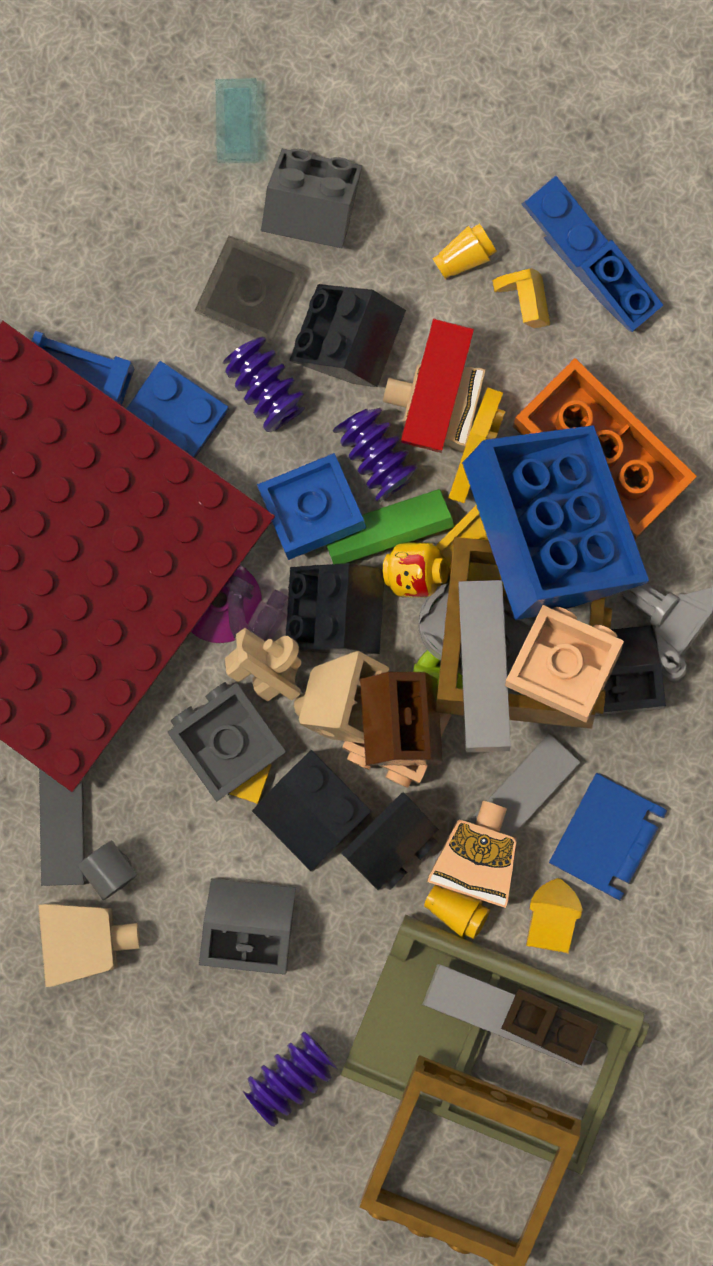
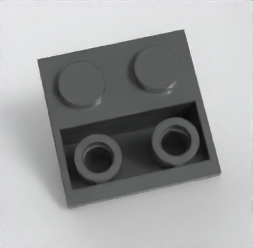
M282 148L267 186L261 231L343 248L362 165L351 163L349 160L341 157L325 158L311 155V153L303 149L287 150Z
M211 878L203 922L199 965L285 975L288 967L296 887Z

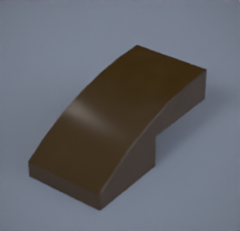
M518 988L501 1029L582 1066L599 1025Z

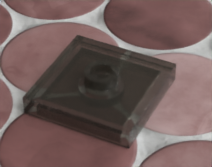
M228 235L198 301L195 312L255 339L264 336L267 340L265 343L272 345L302 279L305 268Z

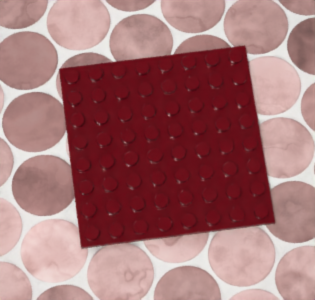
M3 320L0 323V740L73 793L272 523L275 516Z

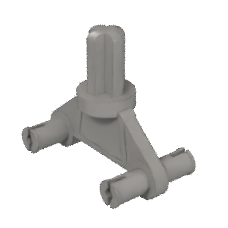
M647 583L623 591L622 596L625 600L651 616L650 624L655 627L657 634V646L663 677L673 683L681 682V678L685 677L687 665L682 656L713 615V587L685 595L680 594L678 597L673 593L664 596Z

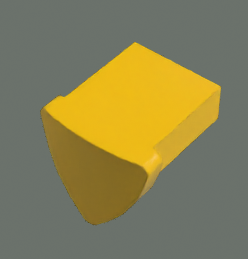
M530 268L502 275L492 280L494 292L518 290L523 323L532 328L550 325L543 278L537 270Z
M556 878L542 885L531 899L529 909L532 911L526 946L569 953L576 919L581 918L583 909L578 896L572 888L562 879Z

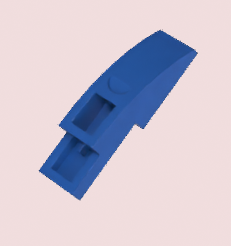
M557 176L552 177L521 203L545 233V241L595 298L628 331L633 332L663 306L660 299L614 241H608Z

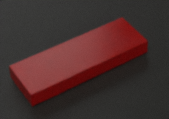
M433 319L401 443L442 453L474 329Z

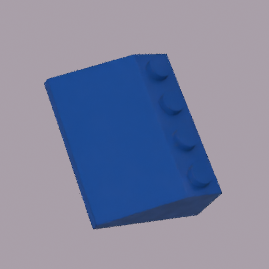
M594 425L483 440L462 462L515 620L538 616L542 605L551 609L554 607L569 609L645 585L649 582Z

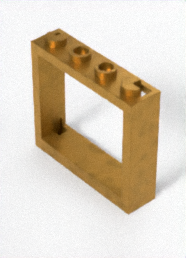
M454 537L436 713L464 715L463 689L457 688L461 650L458 584L459 581H468L470 563L497 565L489 540ZM605 597L591 601L589 626L602 625L611 629L612 608L604 607ZM605 689L601 691L586 723L526 695L508 694L509 720L592 729L595 714H603Z
M419 1055L364 1189L359 1208L366 1210L369 1215L377 1220H391L404 1225L410 1232L419 1237L428 1238L431 1236L446 1242L450 1248L459 1253H473L488 1259L493 1266H525L580 1139L581 1120ZM420 1092L558 1146L518 1243L382 1189Z

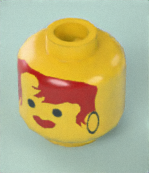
M400 543L393 548L391 553L386 555L383 563L385 584L391 587L395 595L402 598L430 597L437 591V587L441 586V583L447 582L449 575L447 559L442 558L439 549L431 543Z

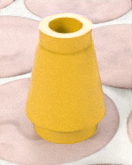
M479 223L473 228H470L468 225L432 259L446 280L452 275H457L489 262V256L496 253L497 250Z
M434 885L424 903L425 908L430 910L431 913L462 938L467 935L475 939L482 930L490 913V909L482 905L483 900L442 888L438 885Z

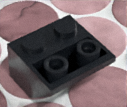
M318 284L310 300L309 309L300 333L296 337L295 346L289 361L351 384L378 387L406 310L372 289Z
M351 563L290 567L286 636H289L298 643V651L350 654L360 651L363 654H380L384 593L383 569Z
M652 625L611 629L617 634V638L624 642L621 653L604 687L603 714H595V716L652 711L664 708L666 702L662 666Z

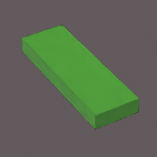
M437 489L362 514L366 529L336 540L326 546L332 563L342 564L395 547L400 543H407L452 528L454 525L441 490Z

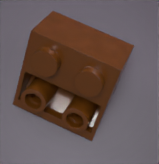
M385 672L360 679L366 766L442 765L440 714L436 713L437 679L426 672Z

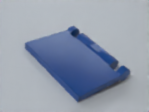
M596 773L549 863L621 901L624 893L609 885L612 877L614 876L630 884L659 828L643 818L647 810L660 818H664L667 810Z

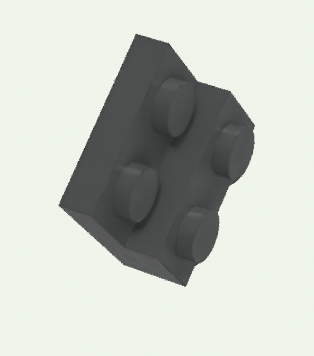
M226 682L217 686L205 696L209 701L206 705L196 712L191 706L171 720L174 727L167 731L216 802L286 753L238 683L231 687Z

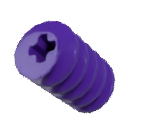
M263 336L238 347L225 358L223 364H228L225 372L229 378L238 377L235 382L236 389L242 392L248 390L244 397L247 405L258 404L253 412L256 418L268 417L263 424L265 431L273 432L304 411L305 407L299 408L297 405L304 396V393L299 391L289 394L288 390L295 380L291 377L280 381L278 377L285 369L283 363L273 367L269 365L276 353L274 350L264 353L260 352V348L267 341Z
M381 407L370 410L364 409L347 418L332 430L334 433L346 431L340 440V444L343 447L356 445L349 454L350 460L358 461L365 459L357 471L360 475L373 473L366 485L370 490L382 487L375 498L377 502L388 498L412 481L410 477L418 468L416 464L403 467L402 462L408 456V450L393 451V448L400 440L399 436L385 438L384 434L390 428L391 423L377 424L375 422L382 412Z
M304 1031L300 1034L304 1044L302 1049L291 1042L287 1045L291 1056L289 1060L279 1054L274 1056L278 1067L276 1071L265 1065L260 1067L265 1079L263 1082L252 1076L247 1078L251 1092L243 1091V1093L270 1126L275 1127L279 1123L275 1110L286 1116L292 1112L288 1099L300 1105L305 1101L302 1087L312 1093L318 1091L315 1076L326 1082L331 1080L332 1077L328 1065L338 1069L315 1039Z

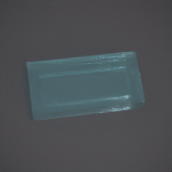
M257 78L215 79L217 163H258Z

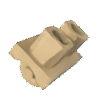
M246 628L236 634L237 648L225 658L226 673L229 677L239 682L250 674L254 675L252 678L253 689L259 697L267 702L280 693L291 701L301 694L300 688L295 683V676L301 665V659L297 657L299 646L295 640L289 636H283L276 641L272 639L264 641Z

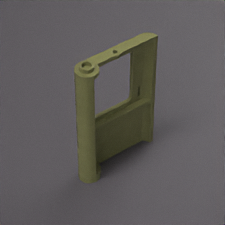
M405 914L341 1076L399 1100L402 1098L419 1055L471 1076L487 1031L422 1005L437 964L515 995L519 988L555 1004L565 1011L599 1025L594 1040L602 1042L607 1047L606 1058L581 1120L580 1139L567 1169L582 1175L628 1053L633 1046L640 1048L647 1035L649 1023L643 1021L645 1013ZM420 1092L415 1104L416 1107L549 1162L553 1161L558 1149L556 1145L424 1092Z

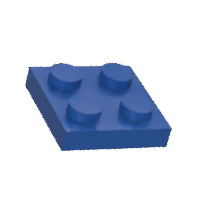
M159 361L126 409L189 455L196 458L228 412L229 407L162 361Z
M335 453L257 484L267 510L275 516L272 522L288 560L366 529L362 514Z

